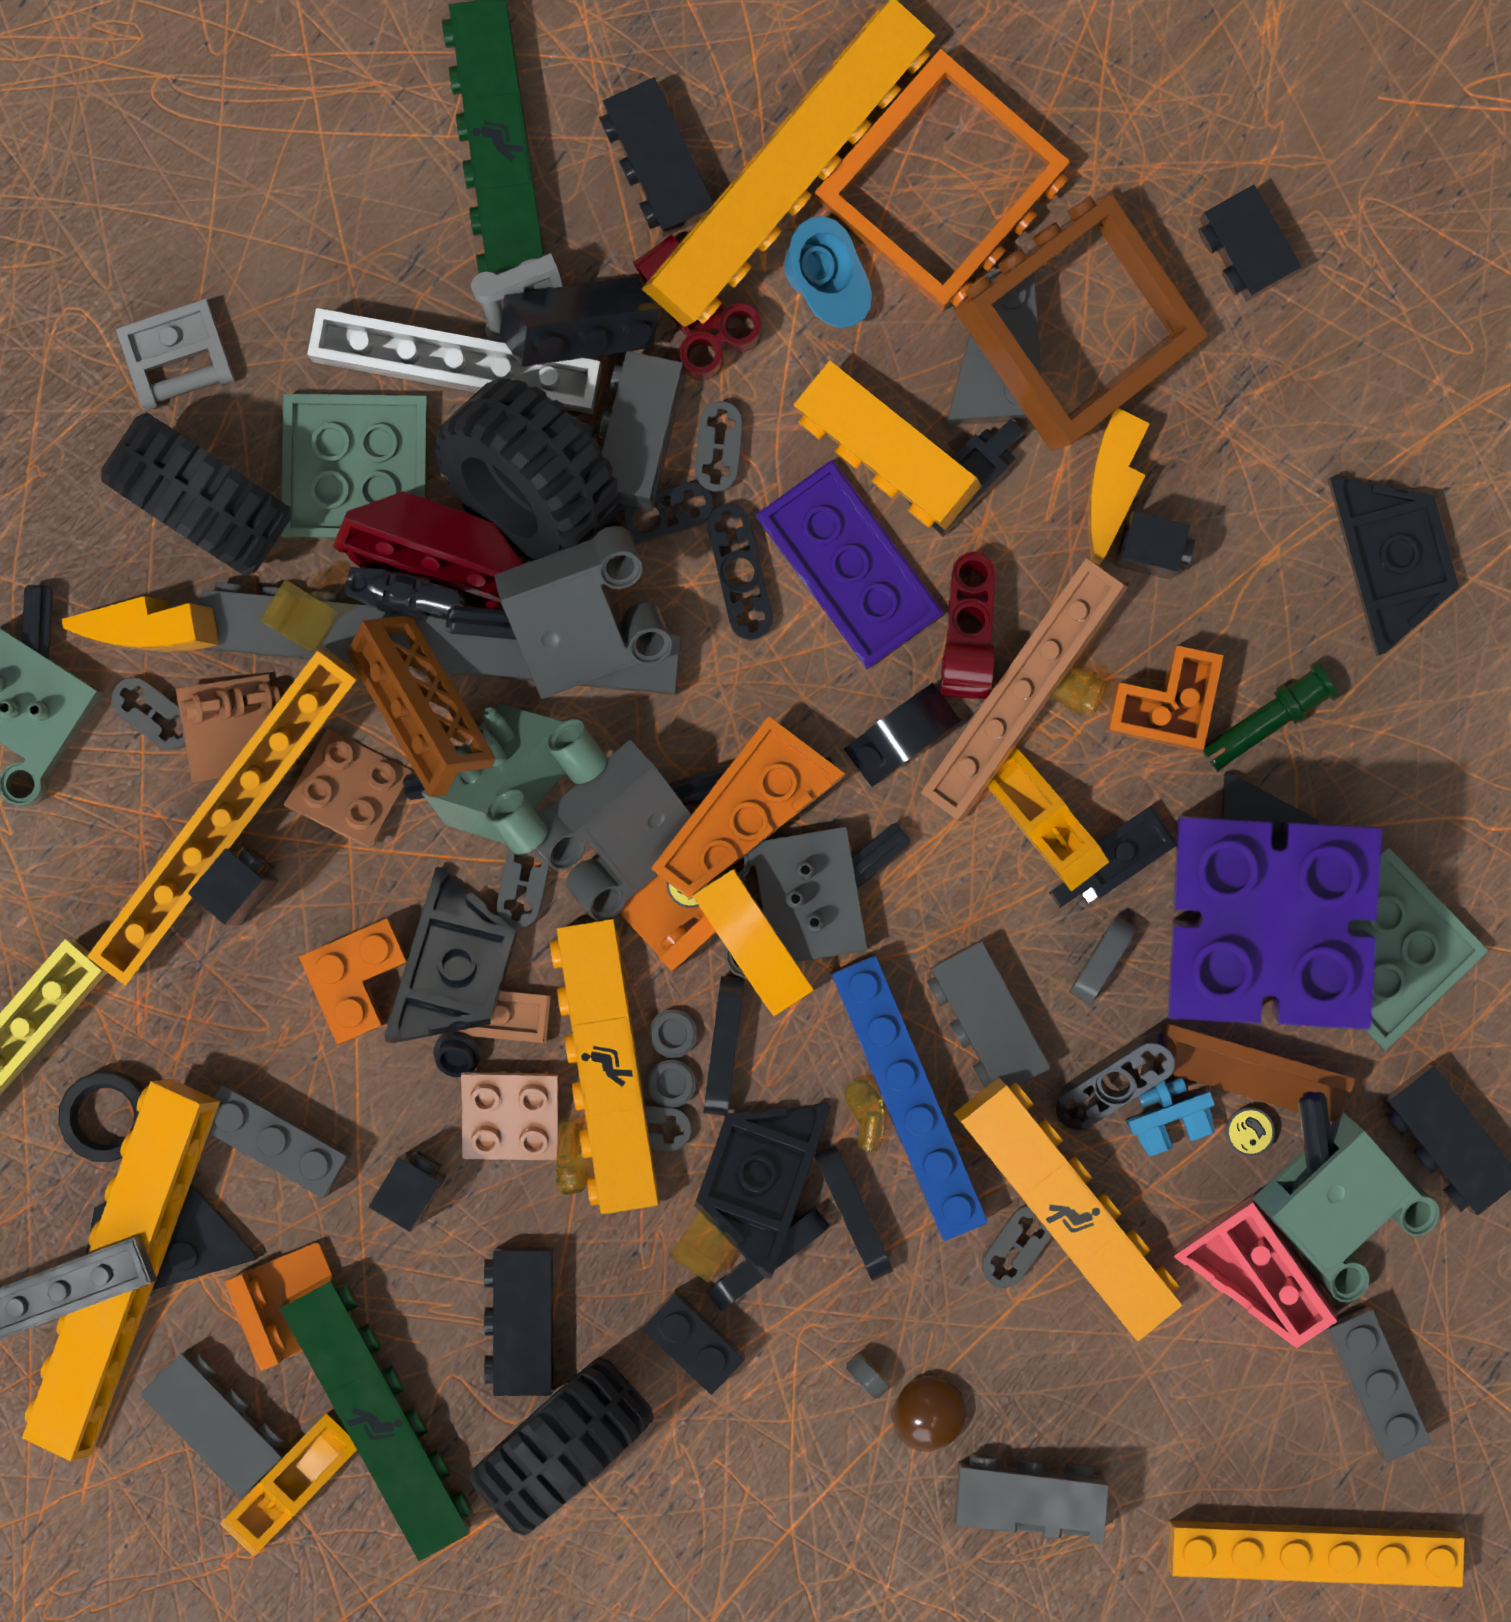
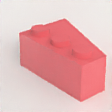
M1253 1194L1176 1246L1173 1257L1185 1266L1191 1267L1211 1282L1212 1286L1220 1292L1226 1293L1246 1308L1247 1312L1298 1348L1336 1323L1337 1310L1280 1229L1252 1199L1255 1196Z

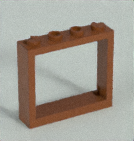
M1112 194L1097 201L1088 196L1081 203L1070 208L1067 211L1071 217L1069 221L1061 227L1057 222H1054L1033 237L1037 244L1026 254L1021 248L1006 257L998 264L1002 270L1000 274L992 280L985 275L971 284L970 288L964 291L968 298L953 309L1051 451L1072 445L1208 337ZM1096 225L1169 332V335L1067 415L992 304Z

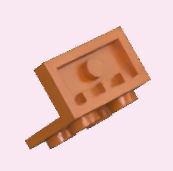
M658 875L630 897L619 912L671 972L716 932L700 907L686 908L675 903L667 891V882Z
M318 1242L224 1281L260 1372L278 1365L286 1358L303 1352L279 1308L282 1301L332 1275L321 1244Z

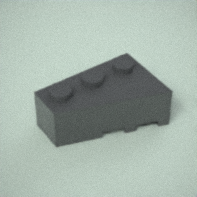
M1001 272L986 273L985 275L992 280ZM1033 272L994 302L992 306L1041 376ZM969 333L946 426L1007 422L1010 418L1013 421L1029 420Z
M970 1455L969 1463H958L954 1521L957 1526L1013 1533L1017 1532V1530L1045 1532V1537L1061 1538L1062 1534L1090 1536L1089 1542L1104 1544L1109 1485L1102 1474L1094 1473L1093 1465L1066 1463L1065 1471L1046 1469L1047 1462L1018 1459L1017 1467L998 1465L999 1458L985 1455Z

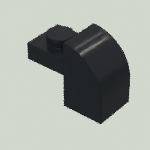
M931 683L865 731V733L845 747L844 751L870 786L873 787L961 720L935 685Z

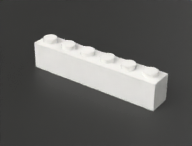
M316 308L307 356L314 363L474 393L492 380L519 379L527 382L528 387L536 386L545 391L547 397L553 401L558 400L566 407V410L592 415L594 414L602 371L600 361L587 358L521 367L505 343Z

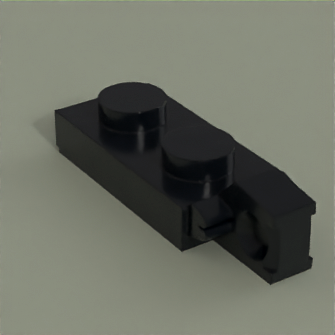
M1011 418L994 435L987 429L979 436L975 434L951 457L973 474L982 487L953 520L946 531L936 522L933 523L932 527L942 537L1010 471V467L1017 461L1011 453L1026 438L1025 431Z
M1149 806L1097 842L1109 861L1107 865L1072 892L1063 882L1049 893L1059 908L1078 895H1081L1088 904L1095 898L1100 899L1176 847L1177 842L1153 807Z

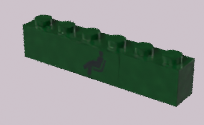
M475 0L448 4L450 19H443L442 27L446 48L455 47L457 65L449 66V75L453 95L462 94L464 112L455 114L459 141L469 142L471 159L463 160L462 163L466 188H475L478 206L469 208L473 236L482 235L485 253L476 255L478 273L492 272L498 275L518 267L526 260L538 259L545 255L508 4L506 0Z
M332 1274L282 1301L279 1309L418 1561H421L470 1534L471 1523L468 1519L474 1517V1513L463 1492L459 1491L454 1494L445 1477L451 1475V1471L439 1449L431 1452L425 1442L423 1435L428 1433V1429L420 1413L415 1407L408 1410L403 1402L400 1393L405 1391V1388L395 1368L392 1365L385 1368L376 1353L382 1349V1346L375 1331L369 1323L362 1326L353 1310L359 1307L353 1291L346 1281L338 1284L335 1276Z

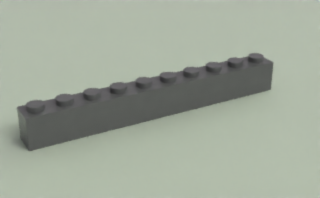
M216 582L215 591L202 589L201 606L213 608L219 645L203 648L202 650L310 660L323 645L347 664H352L347 651L363 620L405 615L378 611L376 608L360 602L358 604L339 603V594L311 591L310 600L291 598L292 590L285 588L263 587L262 595L245 594L244 585ZM429 617L426 621L414 619L445 673L534 682L517 640L450 634L447 632L446 620ZM667 625L672 648L670 654L663 661L652 665L637 664L579 686L676 695L681 636L671 635L672 626ZM646 632V633L642 634L641 636L649 635V634L652 633V632ZM403 633L388 634L393 642L409 650L411 649ZM408 666L409 670H417L411 666Z

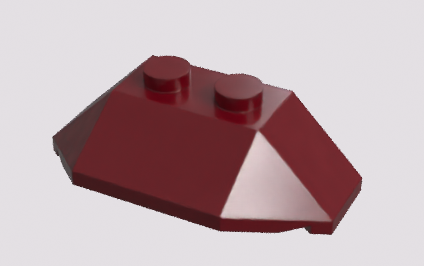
M404 491L346 511L333 544L336 550L340 553H346L350 560L360 568L391 569L409 575L433 578L437 585L458 590V593L468 600L470 606L479 608L497 606L503 608L494 575L523 565L495 523Z

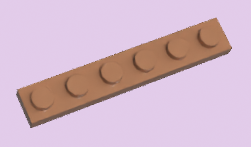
M1086 558L920 792L922 795L957 821L964 820L1128 586L1092 560Z

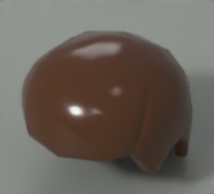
M934 1376L920 1377L909 1382L901 1390L891 1409V1419L897 1437L910 1449L928 1453L951 1444L963 1429L967 1415L962 1393L948 1380Z

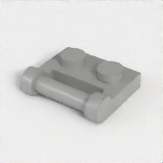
M551 254L538 259L526 260L518 267L498 275L492 272H482L473 278L471 288L474 298L482 304L487 320L485 333L488 340L505 343L499 335L503 310L500 300L504 298V295L563 287L558 268Z
M207 299L116 329L144 412L157 408L160 401L217 382L221 386L235 382L232 368L226 356ZM209 351L213 364L154 384L150 383L148 371Z

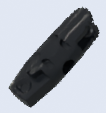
M351 567L344 590V595L348 598L376 608L378 611L405 615L426 621L429 617L446 620L448 609L454 605L470 607L468 600L464 599V596L458 593V590L437 585L433 578L409 575L391 569Z

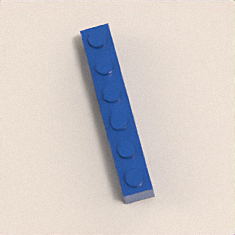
M876 955L831 973L867 1059L868 1066L942 1240L947 1241L987 1224L986 1216Z

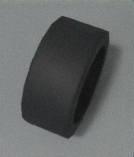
M99 1071L79 1078L66 1090L59 1105L58 1125L64 1141L77 1155L92 1162H112L123 1158L121 1156V1146L125 1137L111 1145L97 1144L89 1140L81 1131L78 1123V1109L81 1102L90 1092L100 1088H111L123 1093L130 1101L134 1111L133 1125L129 1131L131 1132L139 1114L137 1102L144 1088L134 1078L121 1072Z

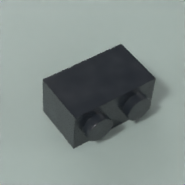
M1254 184L1205 211L1201 216L1200 221L1203 226L1198 229L1204 245L1211 254L1218 251L1227 267L1222 270L1225 282L1234 295L1241 293L1246 302L1294 276L1301 269L1298 260Z
M1133 511L1125 521L1115 566L1170 580L1179 570L1184 571L1185 567H1189L1195 545V539L1187 537L1190 525Z
M419 1150L416 1153L413 1152L412 1156L405 1152L397 1158L370 1203L369 1208L411 1232L419 1224L446 1179L445 1175L438 1172L442 1164Z
M676 1289L643 1323L641 1328L711 1395L745 1360V1354Z

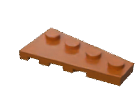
M768 716L651 867V870L687 898L691 899L693 895L704 889L844 778L845 773Z

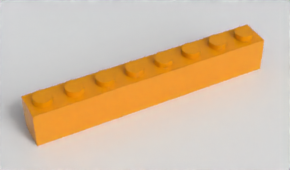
M888 0L883 3L642 287V290L684 327L695 322L697 319L702 324L705 323L722 303L716 296L728 283L732 288L735 287L751 269L752 266L746 261L757 247L764 252L782 232L777 224L787 212L794 216L812 196L806 190L817 176L821 180H825L838 166L842 159L836 153L846 141L854 145L869 129L872 123L866 119L876 106L883 110L900 92L901 87L896 82L907 70L911 74L915 73L927 60L931 53L925 47L935 35L897 0Z
M323 645L316 651L88 954L87 958L125 986L128 984L191 901L192 897L188 894L189 890L223 850L231 848L360 677L353 667Z
M173 1079L151 1081L149 1086L142 1091L137 1102L139 1114L133 1130L125 1137L121 1146V1156L123 1159L117 1175L110 1180L105 1191L104 1198L107 1203L102 1217L93 1226L89 1235L88 1243L91 1247L88 1254L140 1235L157 1278L218 1110L219 1100ZM155 1282L60 1317L56 1328L57 1334H59L53 1352L48 1355L41 1368L40 1375L43 1380L37 1396L30 1402L25 1413L27 1425L22 1436L23 1439L70 1462L93 1454Z

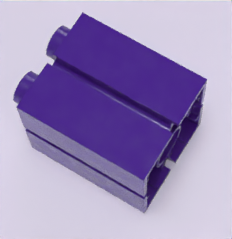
M1178 816L1173 904L1176 910L1199 911L1200 916L1195 921L1172 919L1168 993L1169 1018L1261 1023L1262 1000L1266 996H1273L1272 1014L1280 1025L1371 1030L1376 938L1365 930L1348 929V924L1353 919L1377 921L1382 829L1372 826L1282 821L1281 845L1277 848H1271V822L1264 820Z

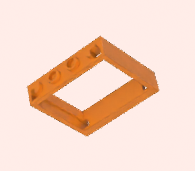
M940 48L814 192V200L943 312L950 303L957 307L968 297L964 291L973 284L970 280L981 267L989 272L1007 251L1002 246V243L1013 231L1021 236L1038 216L1033 208L1044 195L1052 200L1060 192L1061 188L1069 180L1064 173L1068 169L1070 161ZM947 78L1043 161L1047 167L942 285L842 196Z

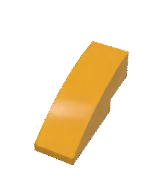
M1120 408L1111 413L1099 442L1090 480L1088 540L1091 560L1099 565L1104 560L1146 476L1129 467L1150 423Z
M142 596L62 619L64 629L80 636L139 650L160 652L192 651L219 645L213 608L192 603L169 609V603L166 600Z
M1015 746L987 788L1072 892L1107 865L1109 861L1098 843L1073 816L1064 801Z
M735 869L693 895V898L773 1017L814 991Z
M326 1413L219 1524L254 1557L357 1451L350 1436Z

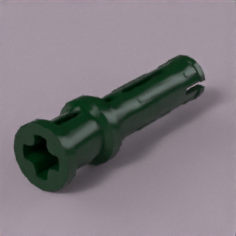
M1316 661L1310 665V671L1291 685L1286 687L1281 684L1276 688L1277 691L1273 693L1275 696L1273 700L1204 746L1202 752L1206 758L1225 748L1222 754L1210 761L1216 772H1219L1221 768L1290 721L1294 724L1298 722L1301 724L1306 720L1305 714L1329 698L1335 701L1340 697L1334 684Z

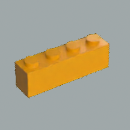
M830 360L793 404L802 415L798 423L818 440H821L825 434L839 445L834 452L854 469H857L861 463L876 474L871 479V482L893 499L899 493L911 502L912 505L907 511L928 528L936 522L946 531L953 520L982 487L973 474Z

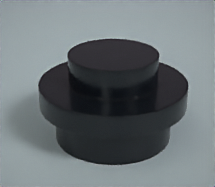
M457 1031L442 1034L437 1039L433 1049L437 1067L444 1074L451 1077H461V1072L473 1071L478 1066L482 1055L481 1048L474 1038Z

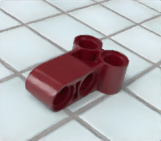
M672 234L633 262L634 267L645 283L648 282L679 245V242ZM717 295L716 297L722 303L703 324L697 319L695 322L684 327L671 316L686 337L679 349L680 360L683 363L685 373L699 381L709 380L721 371L723 350L725 348L735 352H747L753 349L759 343L762 331L760 317L752 306L745 303H734L726 307ZM736 317L748 318L754 326L751 334L743 339L732 337L726 330L728 323ZM698 345L709 346L715 352L714 360L705 367L694 366L688 360L690 351Z
M965 553L956 560L953 566L949 585L947 637L941 670L940 693L943 697L986 700L992 687L994 646H991L995 569L990 558L982 553ZM966 570H975L983 575L985 582L979 587H968L962 583L960 575ZM964 616H972L980 621L982 629L975 634H967L959 629L957 621Z

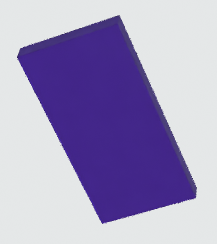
M833 459L755 515L866 670L944 615L942 609Z

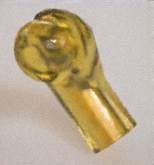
M862 1078L855 1079L846 1088L845 1101L860 1123L857 1146L865 1151H878L881 1148L886 1106L869 1081Z
M571 1121L562 1122L558 1127L557 1176L555 1182L557 1189L564 1195L581 1193L586 1188L587 1178L589 1177L581 1152L579 1130H582V1126Z

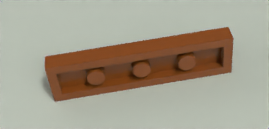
M408 616L363 620L347 651V655L429 797L446 795L458 772L491 768L496 757L415 620ZM403 633L411 649L409 650L393 642L388 634ZM408 666L427 674L432 685L413 677ZM431 701L447 709L453 721L434 713L429 702ZM451 737L468 745L473 753L459 755L450 741Z
M1165 1023L1162 1034L1172 1039L1177 1048L1176 1063L1171 1075L1299 1112L1298 1100L1302 1097L1303 1093L1309 1091L1323 1092L1327 1097L1330 1122H1334L1340 1116L1346 1092L1352 1093L1355 1078ZM1159 1053L1155 1056V1060L1161 1064L1164 1055Z

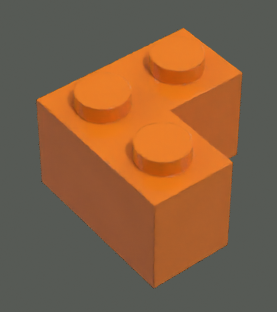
M1176 645L1171 649L1163 691L1120 682L1115 685L1105 732L1196 752L1204 750L1224 655Z
M392 918L381 920L299 956L337 1045L386 1025L367 981L407 963L408 954Z

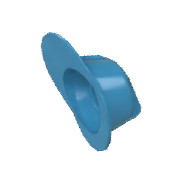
M825 216L812 217L801 223L791 237L790 248L785 256L784 269L788 282L799 294L804 295L813 313L826 324L838 328L855 326L865 319L871 308L872 291L868 277L847 230L836 220Z

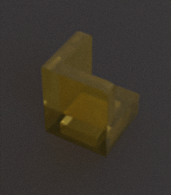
M285 579L259 621L309 652H315L339 613Z
M699 1211L669 1256L709 1283L734 1246Z

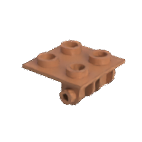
M269 674L175 689L192 783L221 779L280 701L277 686L271 687Z
M327 728L285 801L284 806L370 849L371 845L374 846L382 831L381 827L404 787L403 779L406 775L411 774L412 770Z
M478 1070L461 1072L462 1159L558 1161V1074H550L549 1071H544V1073H521V1071H516L515 1073H507V1071H501V1073H479Z

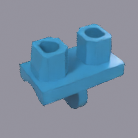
M1179 1078L1166 1084L1165 1081H1162L1154 1086V1088L1138 1096L1142 1107L1158 1101L1161 1107L1126 1119L1125 1122L1129 1133L1137 1135L1141 1146L1149 1157L1173 1148L1164 1124L1174 1120L1182 1119L1189 1141L1214 1134V1123L1210 1107L1215 1106L1210 1092L1205 1090L1172 1102V1096L1187 1091L1184 1080Z

